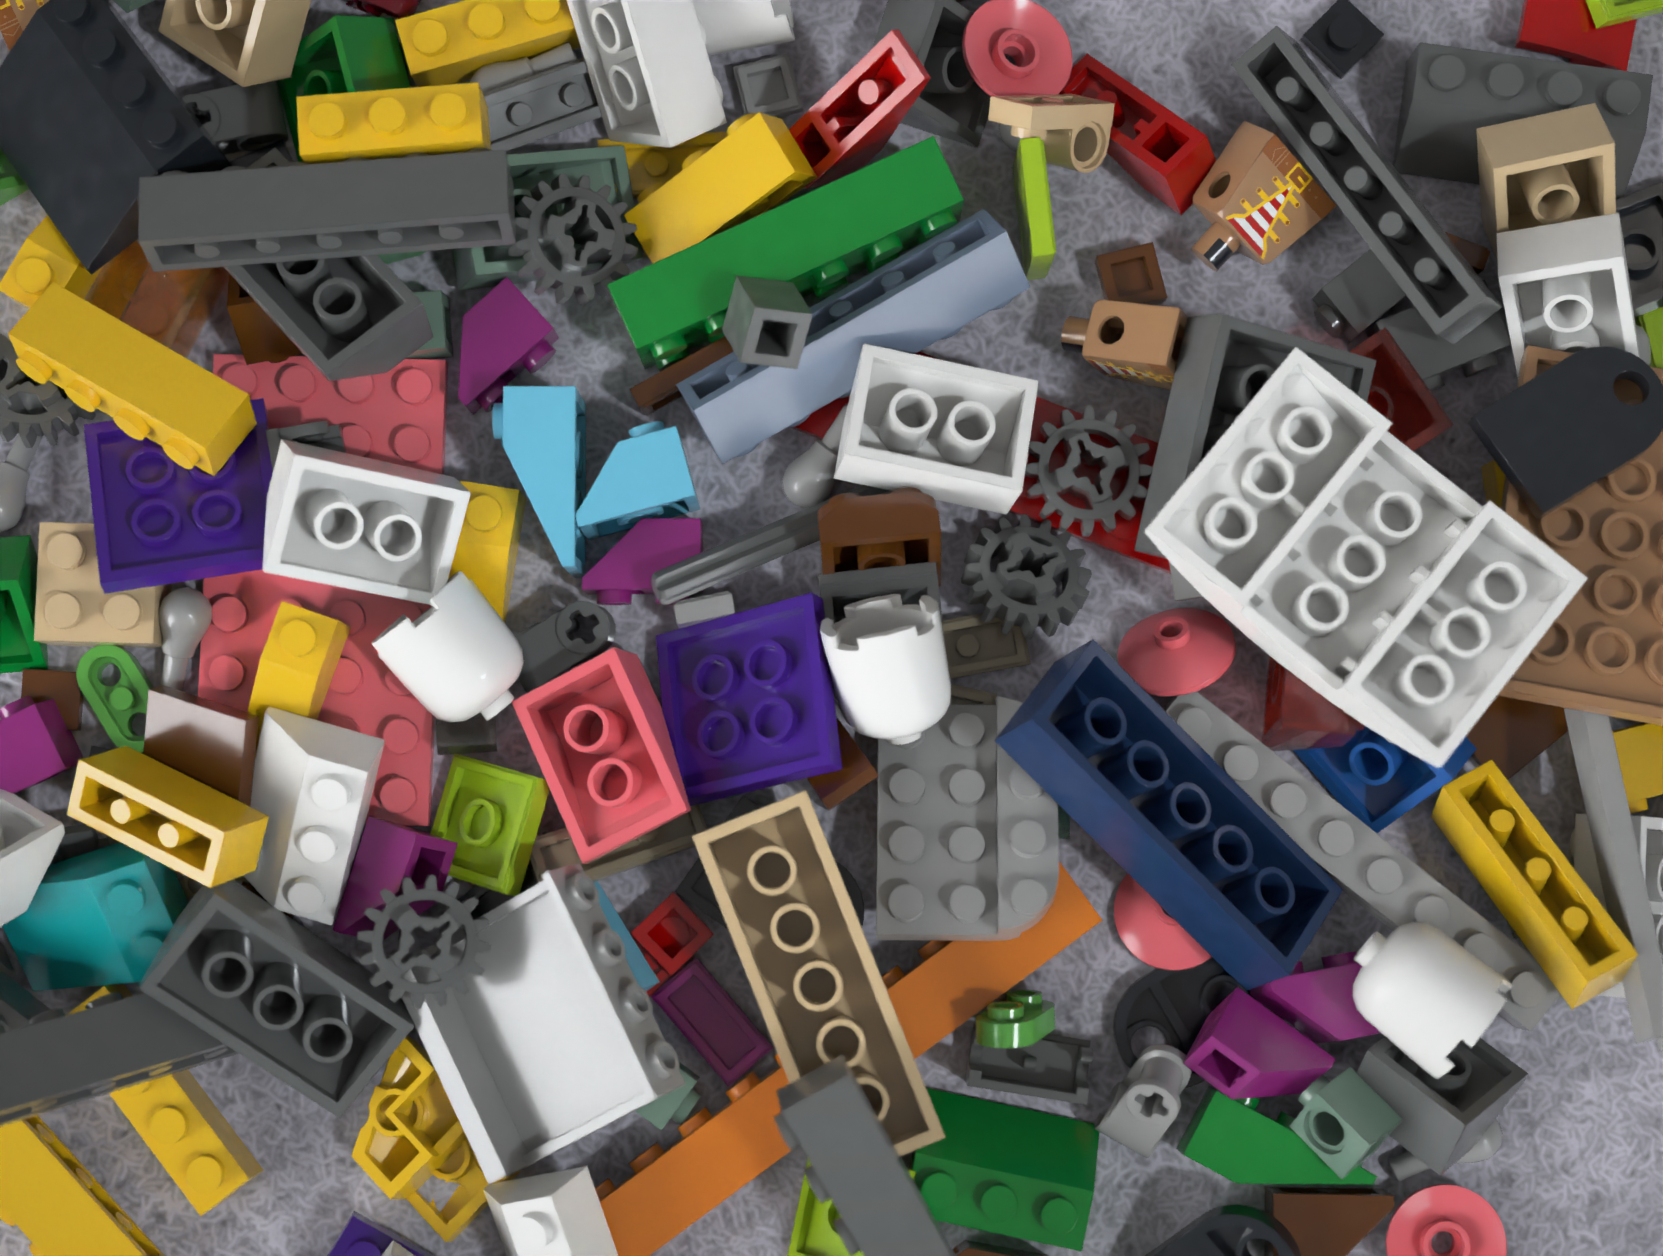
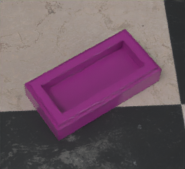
M697 957L651 996L728 1087L773 1048L772 1044Z

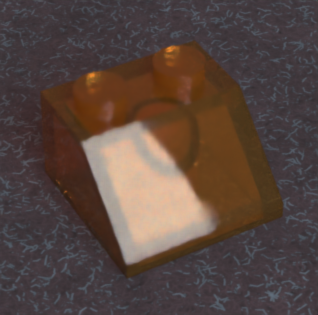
M136 240L105 264L86 301L187 358L229 279V272L224 267L153 272L139 241Z

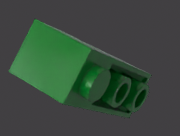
M1208 1086L1176 1148L1184 1156L1236 1184L1373 1185L1377 1178L1376 1175L1362 1168V1163L1341 1179L1293 1131L1290 1125L1295 1120L1294 1117L1281 1111L1276 1121L1255 1110L1260 1099H1230L1211 1086Z

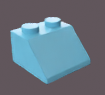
M662 421L643 424L629 430V439L617 442L575 515L579 529L588 540L632 529L641 519H666L701 510L684 446L676 426L665 429Z

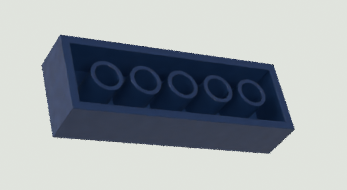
M1094 639L1053 663L994 740L1246 991L1291 974L1343 891Z

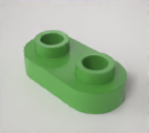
M114 645L93 647L82 656L78 663L76 677L79 688L112 742L118 748L128 746L143 754L145 735L138 736L133 731L132 722L137 715L147 714L148 689L154 688L136 657L130 651ZM115 664L121 672L120 680L113 686H107L102 679L103 670L108 665Z
M1038 990L1007 992L1006 1001L988 1004L987 1010L976 1016V1043L992 1048H1017L1035 1044L1055 1029V1004L1051 1001L1043 1000L1042 992Z

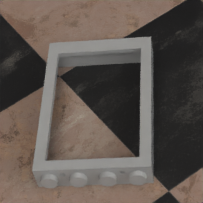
M1564 708L1607 912L1638 953V956L1622 980L1635 1042L1657 1041L1658 1050L1661 1052L1663 1051V961L1610 719L1607 715Z

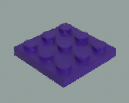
M264 398L250 400L257 424L215 476L210 475L197 466H194L192 469H186L178 465L164 452L161 445L147 437L142 441L130 437L116 425L114 420L84 424L99 579L104 594L263 569L266 504L273 475L266 430H269Z
M813 592L656 635L662 711L690 806L842 769L832 676L820 633L821 622L825 619L823 599Z

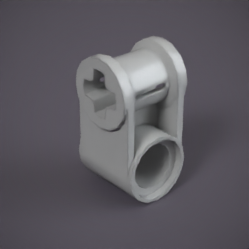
M1156 1044L1148 1046L1142 1051L1124 1079L1113 1087L1110 1095L1114 1096V1100L1105 1116L1099 1113L1094 1129L1143 1157L1149 1158L1179 1112L1181 1106L1179 1095L1188 1084L1192 1070L1183 1064L1186 1055L1179 1049L1169 1045Z

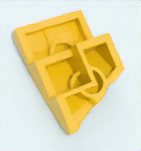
M407 1035L389 1057L381 1083L374 1088L368 1105L369 1118L360 1129L351 1157L390 1200L407 1199L445 1242H452L487 1207L488 1202L483 1189L489 1184L427 1050ZM520 1171L494 1183L513 1180ZM432 1175L438 1179L446 1180L445 1182L460 1184L441 1212L436 1208L434 1198L429 1203L417 1191Z

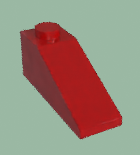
M892 29L789 129L817 176L816 179L805 186L806 189L820 188L862 169L884 148L931 79L899 29Z
M1087 53L1072 67L1070 77L1059 94H1076L1115 103L1107 153L1145 190L1182 215L1193 204V195L1216 162L1207 136Z

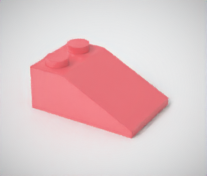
M613 647L512 701L582 864H588L691 811L661 705L637 654Z

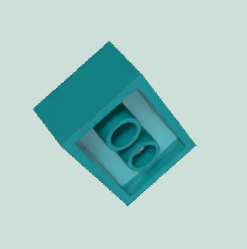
M119 842L49 865L27 911L5 923L2 927L33 991L135 983L143 979L176 919L189 902L174 869Z

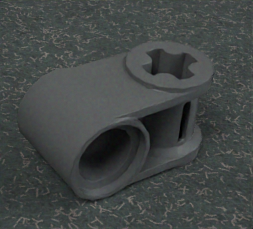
M277 81L247 87L234 83L227 87L187 94L182 97L197 119L205 117L209 121L202 125L224 155L241 151H256L282 139L285 143L289 140Z
M577 601L569 604L546 620L536 623L516 634L515 637L523 650L524 661L518 680L526 693L605 652L612 645L616 636V624L613 616L599 605L589 601ZM581 615L591 620H599V624L593 628V633L596 637L593 642L583 638L575 639L573 633L577 632L580 628L577 618Z

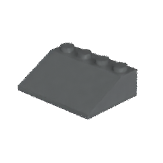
M1223 313L1187 317L1134 550L1167 559L1144 531L1295 347L1366 403L1376 360Z

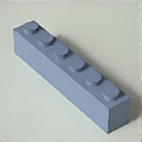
M983 208L810 307L809 309L813 315L798 369L740 363L736 354L732 352L676 385L704 437L721 463L724 464L735 457L749 454L759 443L783 429L801 424L811 413L835 399L849 396L863 344L916 354L938 340L956 335L964 325L983 314L1008 305L1015 296L1029 289L1030 285L1007 231Z

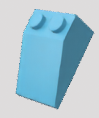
M503 386V403H494L492 423L494 439L501 440V446L504 448L562 566L573 578H582L585 575L586 536L579 529L575 515L586 498V404L576 386Z

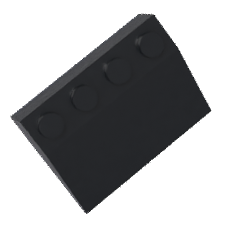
M49 0L36 11L0 66V148L86 270L91 274L95 273L138 240L139 177L161 176L169 171H182L189 174L217 172L233 166L108 0Z

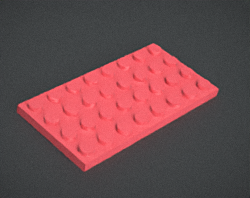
M214 354V375L249 394L250 400L264 398L269 429H280L312 422L327 421L328 426L340 425L342 427L347 454L444 475L448 362L446 360L404 359L387 373L328 381L306 356H291L287 360L278 363L265 361L247 365L243 355ZM263 569L203 578V595L208 598L212 606V620L200 643L198 697L244 712L248 711L260 658L281 601L351 626L317 720L385 740L366 823L368 816L407 826H431L435 716L426 710L377 656L379 652L372 645V641L403 614L413 622L432 606L266 573Z

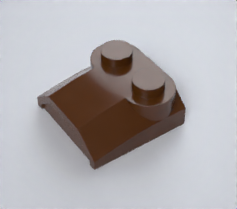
M913 487L899 488L889 494L870 496L842 493L833 496L828 503L818 510L823 575L834 574L835 572L861 571L871 568L936 562L938 585L941 586V526L939 510H937L936 501L932 496L922 493L921 490Z

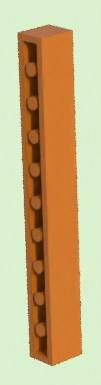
M1060 862L1059 878L1053 905H1051L1045 916L1038 923L1022 932L1020 937L1004 941L929 940L917 950L923 960L905 973L896 965L881 976L914 1060L1102 921L1099 914ZM778 1053L773 1057L779 1066L761 1079H759L754 1071L743 1077L725 1092L731 1101L711 1115L705 1106L679 1125L677 1129L683 1137L665 1150L656 1142L630 1161L628 1164L634 1173L617 1186L613 1184L610 1178H607L595 1187L618 1256H650L791 1151L774 1120V1116L781 1113L777 1090L790 1084Z

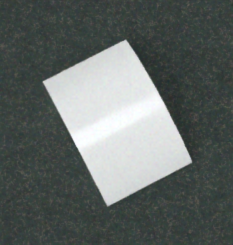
M1295 347L1144 532L1161 553L1204 598L1273 659L1331 703L1368 728L1416 757L1439 768L1446 762L1581 588L1587 577L1494 503L1488 501L1483 506L1477 503L1390 434L1387 429L1392 423Z

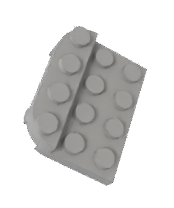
M997 697L996 705H949L945 715L933 726L921 732V737L916 741L902 745H892L887 743L886 739H878L876 940H1010L1020 937L1022 932L1038 923L1045 916L1051 905H1053L1059 878L1058 803L994 741L1023 704L1022 702Z

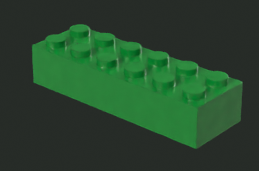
M932 136L607 284L644 369L656 365L658 371L661 372L690 355L689 349L707 341L711 344L725 336L722 329L736 275L794 283L802 298L814 292L817 299L827 298L849 285L847 277L866 268L869 273H872L900 257L899 253L922 244L959 223L964 198L935 137Z

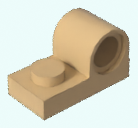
M1076 94L991 96L988 120L1012 126L1011 135L1014 137H1041V140H1044L1047 164L1089 173L1100 166L1106 156L1115 103Z

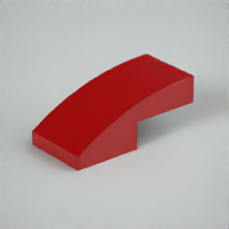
M1524 0L1515 48L1568 57V63L1627 71L1637 19L1596 29L1586 0Z
M674 892L630 933L659 980V983L646 991L649 998L714 935Z

